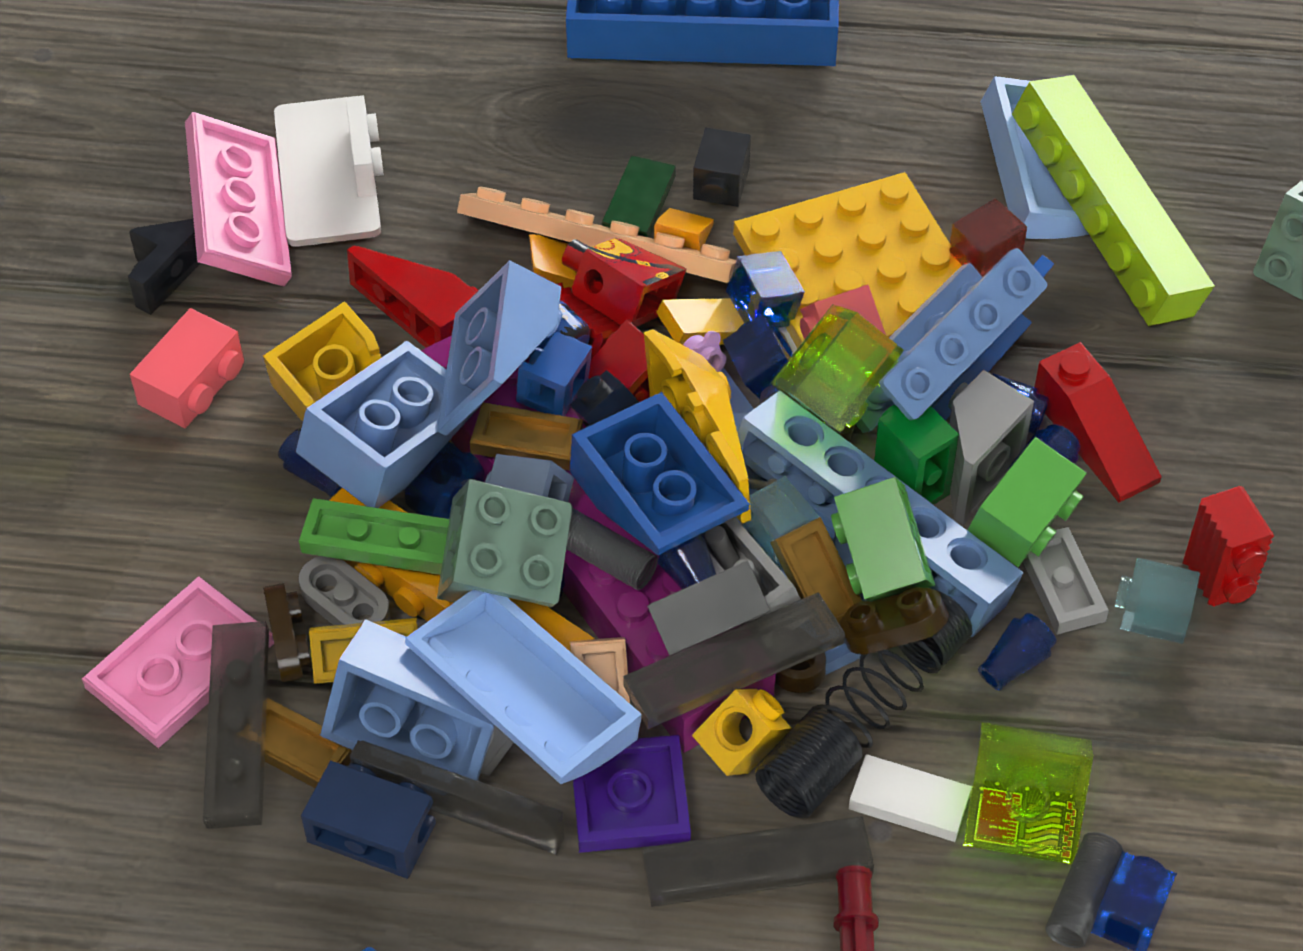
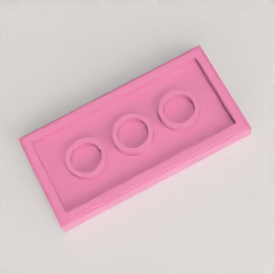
M192 112L185 121L197 262L284 287L291 279L292 273L285 230L276 138Z

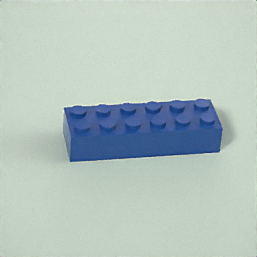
M567 0V58L836 66L839 0Z

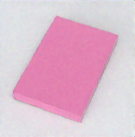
M198 576L86 674L82 681L86 690L159 749L274 644L273 637L269 630Z

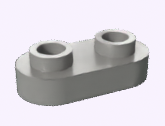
M319 556L311 559L302 567L299 574V584L304 601L331 624L363 623L365 619H357L361 615H370L371 617L366 619L370 622L390 620L389 603L384 592L344 560ZM325 586L335 587L331 591H320Z

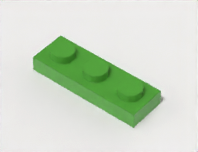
M313 498L299 539L301 553L441 575L449 519Z

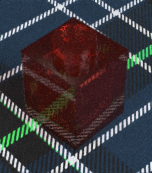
M995 198L952 224L950 255L961 265L971 263L980 275L984 277L1010 250L1018 248L1023 253L1027 226Z

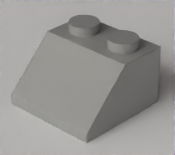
M985 370L970 384L962 383L953 393L948 408L952 410L949 425L959 433L950 498L954 520L961 525H964L980 508L1024 452L1034 404L1032 399Z

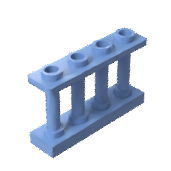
M1018 248L1010 250L984 277L980 275L971 263L962 265L831 396L862 433L872 431L878 425L882 414L894 404H896L907 419L919 418L1047 288V282Z

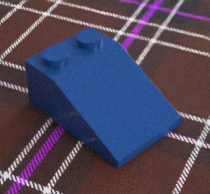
M662 392L572 434L570 473L599 511L657 555L749 510L750 503Z

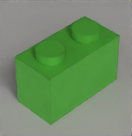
M1035 437L980 506L967 531L1019 567L1030 552L1039 557L1057 532L1050 526L1057 516L1067 521L1084 497V495L1076 490L1087 472Z
M893 477L834 497L838 512L831 514L832 523L840 544L848 543L853 563L847 564L846 569L850 584L856 595L863 593L864 599L871 602L900 594L910 588H929L935 586L905 485L901 481Z

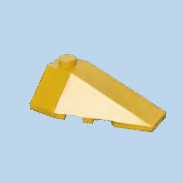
M345 301L263 355L272 387L302 421L304 420L306 408L382 358L374 334Z
M654 329L644 332L650 397L660 392L665 395L750 503L748 475L730 404L731 389L726 376L721 371L717 372L697 352ZM750 505L748 511L736 516L742 524L751 521Z

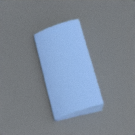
M994 76L981 100V105L1015 238L1059 239L1089 235L1012 116V112L1029 81Z
M471 590L405 638V645L560 784L572 781L596 769L638 739L642 714L508 597Z

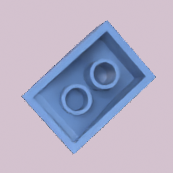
M509 260L455 313L437 432L447 436L497 390L546 337L549 338L555 333L562 319V311L559 309L561 286Z
M406 341L306 408L296 453L367 507L379 508L404 490L478 410L482 403L447 436L437 432L447 370Z
M365 619L339 659L320 736L470 801L476 789L495 725L405 645L406 636Z

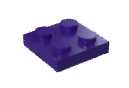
M679 735L638 738L609 761L573 780L579 853L691 843V829Z

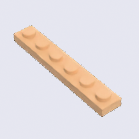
M478 187L477 193L461 194L457 209V213L568 242L577 239L590 247L618 238L687 268V273L725 283L738 279L741 261L730 259V250L702 244L701 251L683 247L684 238L657 232L655 239L638 235L639 227L632 224L612 221L609 228L594 224L595 216L592 214L567 209L565 216L549 212L550 204L546 202L522 198L521 205L504 200L505 192L487 187Z

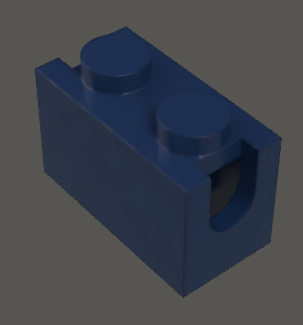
M331 760L301 814L308 843L406 879L409 878L436 824L435 817L428 814L433 804L432 796L427 795L420 787L408 782L395 784L378 778L371 770L361 765L351 764L345 766Z

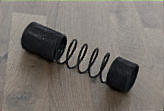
M939 590L936 591L940 593L949 615L945 626L931 637L899 646L902 653L911 663L927 673H938L972 635V624L967 613L953 598ZM888 650L877 652L886 672L898 684L912 692H922L924 689L922 677L908 661ZM882 653L904 664L919 681V687L914 688L898 678L887 665ZM868 654L860 656L859 667H852L845 671L842 686L837 685L829 688L825 694V705L813 706L755 769L756 782L761 791L778 809L790 816L808 818L857 762L860 761L862 758V748H871L873 746L871 734L857 718L829 704L830 696L834 691L844 690L852 708L870 725L878 729H888L890 727L887 713L873 698L860 690L847 686V678L850 673L861 671L863 680L870 691L886 706L894 710H905L907 708L904 694L890 679L870 668H864V659ZM865 672L877 676L895 690L902 700V706H896L881 696L872 686ZM849 691L860 695L870 702L884 717L885 725H880L866 716L855 704ZM832 710L854 722L868 738V743L863 744L859 742L853 731L836 717Z

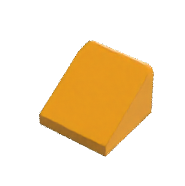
M669 208L657 219L654 225V239L657 232L675 235L685 239L683 247L701 251L702 244L706 243L714 225V219Z
M530 234L532 271L555 284L562 282L564 288H572L577 272L562 264V255L568 243L541 235Z

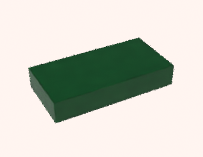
M631 155L603 218L602 226L610 228L612 221L624 222L638 226V235L650 238L676 177V166Z

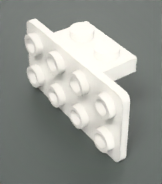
M364 95L277 106L274 110L288 244L297 247L378 236L381 233L375 176L384 175L380 147L371 148L370 142L379 141L376 113L367 114Z

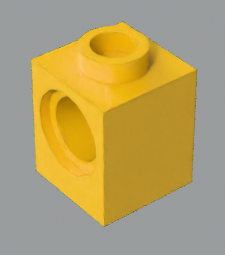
M735 689L692 736L725 775L732 776L749 774L792 728L781 717L784 710L771 694L762 689ZM744 715L750 719L752 724V734L747 742L742 738L739 731V724Z

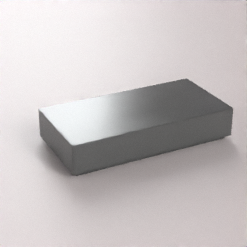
M748 560L647 605L669 656L770 612V608Z

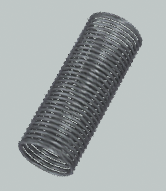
M572 507L566 549L636 590L645 587L657 568L658 557Z
M1088 832L1084 835L1045 927L1048 936L1055 942L1070 948L1085 946L1124 851L1121 844L1113 837L1100 832Z

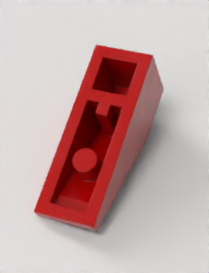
M356 245L347 249L350 284L425 348L452 336L455 313L479 291L473 286H468L459 277L450 272Z
M1079 342L1039 361L1032 399L1117 502L1120 503L1159 484L1162 476L1107 372L1084 345Z

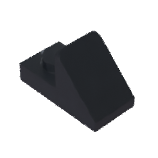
M194 219L137 227L129 231L135 258L138 261L132 272L128 275L136 308L151 315L201 264L197 262Z

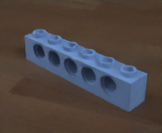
M780 390L744 416L738 430L745 464L767 481L769 479H777L787 485L785 495L815 518L821 517L823 523L834 532L831 514L838 512L834 499L835 496L895 477ZM903 483L935 586L929 588L949 595L960 604L972 624L971 637H974L1007 606L1024 572Z

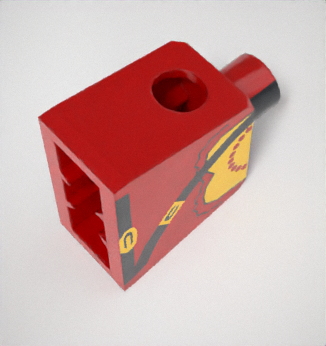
M618 238L608 240L593 247L574 239L567 245L562 255V264L577 272L571 288L574 296L617 324L622 325L627 319L635 327L659 317L656 312L662 300L676 299L687 268Z

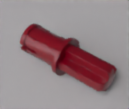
M845 866L836 873L838 914L833 919V927L839 932L840 951H874L873 931L879 926V918L872 910V871L864 866Z

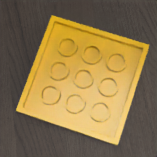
M906 172L734 221L733 235L765 292H770L775 310L800 354H805L808 362L807 367L810 371L815 370L819 362L814 347L808 346L803 338L800 329V319L803 318L800 309L814 302L869 284L888 339L963 265Z

